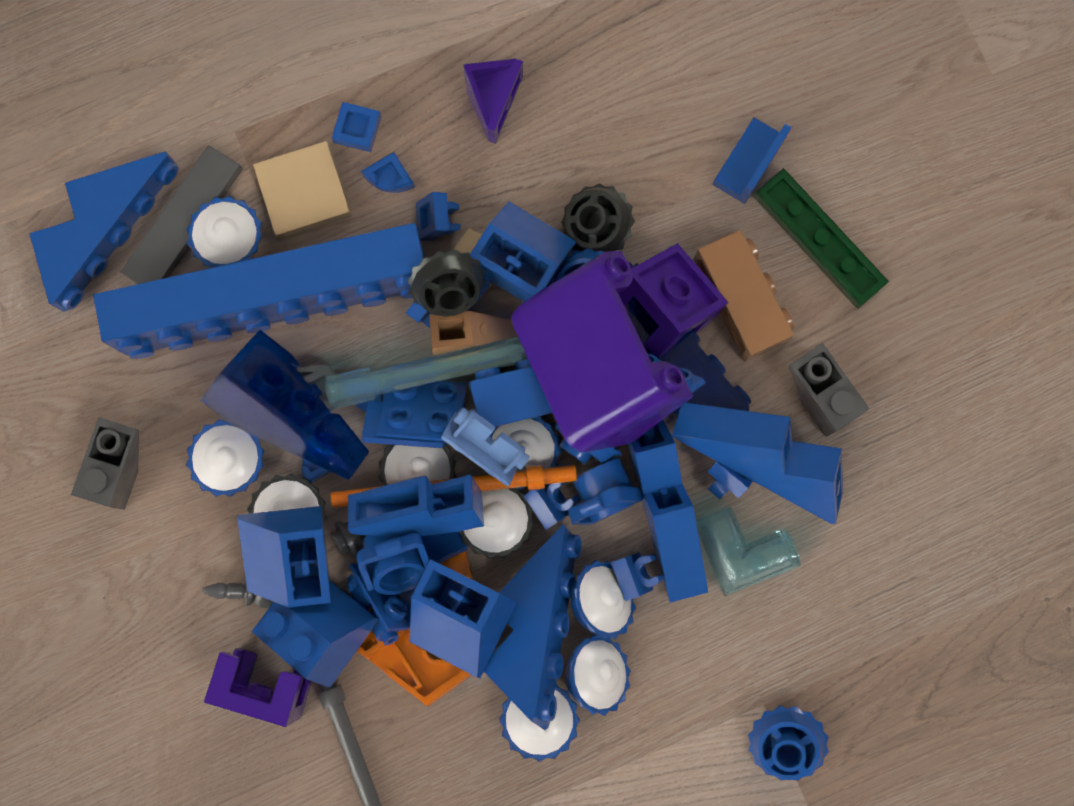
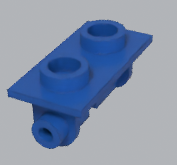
M351 563L349 567L353 573L347 578L349 592L367 610L373 607L371 613L379 619L372 629L376 640L382 641L385 646L393 644L399 638L397 634L399 630H410L411 615L407 605L398 594L385 595L378 593L375 589L368 591L358 563Z

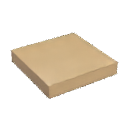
M327 141L253 164L277 239L352 216Z

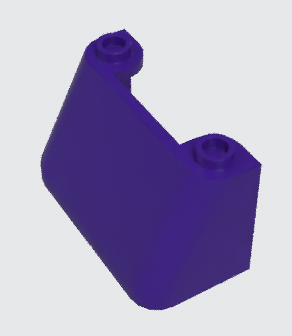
M609 251L598 255L526 299L512 313L514 329L563 437L572 448L580 452H591L631 444L693 397L683 372L677 366L668 362H651L618 294V292L629 287L633 279L631 266L622 251Z

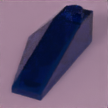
M259 330L219 373L200 401L231 425L349 480L370 451L340 414L331 413L320 399L323 394L315 383L309 385L297 370L300 364L294 356L262 330Z

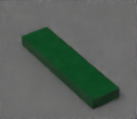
M784 168L753 195L760 205L857 310L889 282Z

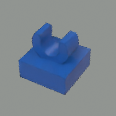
M342 102L332 135L333 142L372 152L382 117L380 111Z
M431 192L416 202L417 229L421 241H433L444 234L450 235L461 229V224L449 222L448 214L458 211L459 204L447 202V193Z
M717 461L708 470V473L715 478L708 490L718 499H721L728 491H731L736 497L740 498L753 482Z
M567 482L546 484L545 489L531 490L524 495V498L546 530L568 517V509L575 506L580 500L578 495L566 500L560 488Z
M638 552L611 562L625 601L654 590L653 586L665 579L663 574L651 577L646 570V564L657 559L656 554L651 553L641 556V553Z

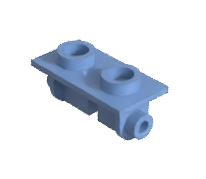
M462 407L458 413L455 412L441 439L508 487L517 468L522 469L530 458L525 453L526 448L519 445L503 432L493 440L489 436L494 431L495 426L478 415L475 410L471 409L468 411Z

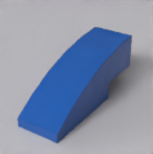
M471 474L431 484L425 475L348 495V531L351 534L402 537L411 533H418L420 536L459 532L484 526L482 491Z

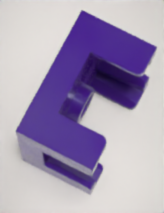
M678 243L631 268L633 275L632 283L625 290L618 292L624 306L634 296L659 325L645 342L646 347L657 358L670 351L683 335L690 330L695 335L705 329L729 303Z
M235 648L233 655L225 651L220 652L204 703L283 727H287L301 718L312 681L305 679L296 670H294V673L283 671L279 675L274 690L266 685L249 682L257 659L255 652L242 648Z

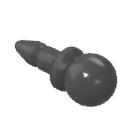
M246 580L245 585L242 583H215L202 589L205 595L217 599H224L225 597L227 599L244 598L245 606H250L254 602L258 607L269 608L273 603L271 600L248 592Z

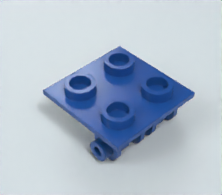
M388 376L376 436L445 442L441 439V436L455 412L458 413L462 407L465 408L464 400L467 383Z

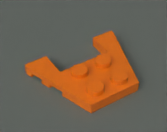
M466 551L439 563L474 580ZM371 630L357 650L359 654L371 661L385 672L387 676L428 707L473 676L411 643L410 630H399L397 632L398 640L388 646H385L382 641H377L374 632Z

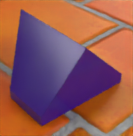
M516 58L463 64L467 95L488 141L494 144L498 140L523 78V61Z

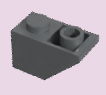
M823 343L788 366L803 405L826 437L837 432L870 409Z
M98 417L71 495L107 507L125 510L138 474L139 430Z

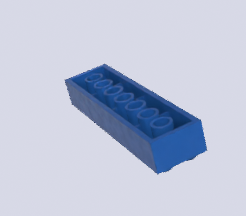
M411 223L93 294L101 341L118 352L130 356L131 359H142L153 356L155 354L154 350L169 347V350H183L192 347L193 341L208 338L210 342L223 341L231 338L232 332L247 330L248 333H259L269 330L271 328L270 324L285 321L286 324L290 325L308 321L309 315L324 312L325 316H334L347 312L348 306L363 304V307H375L386 303V298L401 295L403 299L413 298L408 293L410 285L407 280L412 276V268L420 265L423 257H425L423 244L416 224Z

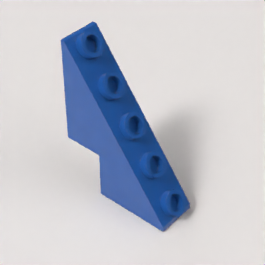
M166 151L65 182L75 219L29 233L50 305L65 312L74 309L81 302L84 296V289L93 278L99 277L104 272L108 264L107 259L116 247H121L126 243L131 235L132 226L140 216L146 215L152 209L155 203V196L162 187L170 184L175 179L179 168Z
M684 403L681 406L673 429V438L828 523L836 524L843 495L842 448L792 441L790 417L692 403Z
M663 419L634 442L626 444L637 486L643 494V508L661 574L665 578L663 581L668 599L671 603L709 592L694 507L682 483L675 441Z
M563 524L499 592L517 602L507 622L514 631L494 651L484 670V673L525 716L543 730L549 727L550 721L554 720L557 711V701L554 696L556 679L561 677L563 671V657L560 654L562 640L567 637L570 622L567 608L569 598H571L572 586L575 582L573 574L575 559L580 557L582 548L580 536L572 534Z

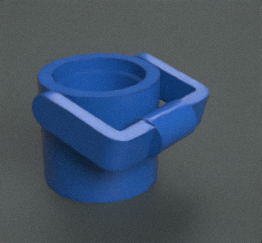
M615 458L577 476V481H573L582 502L568 509L572 525H593L642 501L643 494L639 488L632 486L620 459Z
M411 533L402 537L366 535L362 541L363 549L357 553L356 557L367 590L375 589L378 593L395 595L417 587L429 563L420 534Z

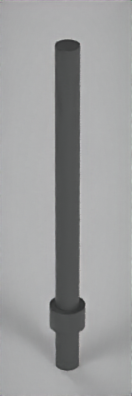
M334 682L330 688L318 684L321 690L318 693V697L323 709H328L363 805L382 806L343 704L346 697L341 684L336 685V682Z

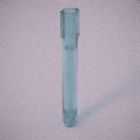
M517 336L372 370L370 367L328 376L326 377L325 390L330 407L335 409L375 400L377 395L474 374L475 372L493 367L500 368L513 365L528 357Z

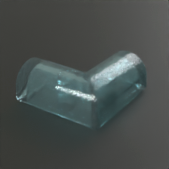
M732 506L696 520L698 534L724 596L801 565L795 544L785 529L747 543Z

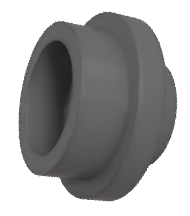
M340 520L334 523L336 532L331 534V538L341 556L348 553L351 559L356 558L358 551L363 549L362 536L351 534L348 531V521L343 523Z

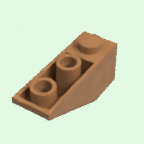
M465 311L456 316L448 317L429 314L435 374L485 370L493 367L508 368L514 367L516 362L528 359L511 319L472 311Z

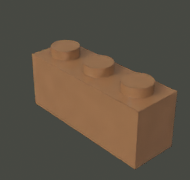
M741 230L697 250L693 258L696 265L729 302L720 314L744 362L787 343L794 336L792 332L794 323L791 315L786 308H780L774 297L776 294L775 284L768 273H762L756 261L759 259L757 248L750 238L745 239Z

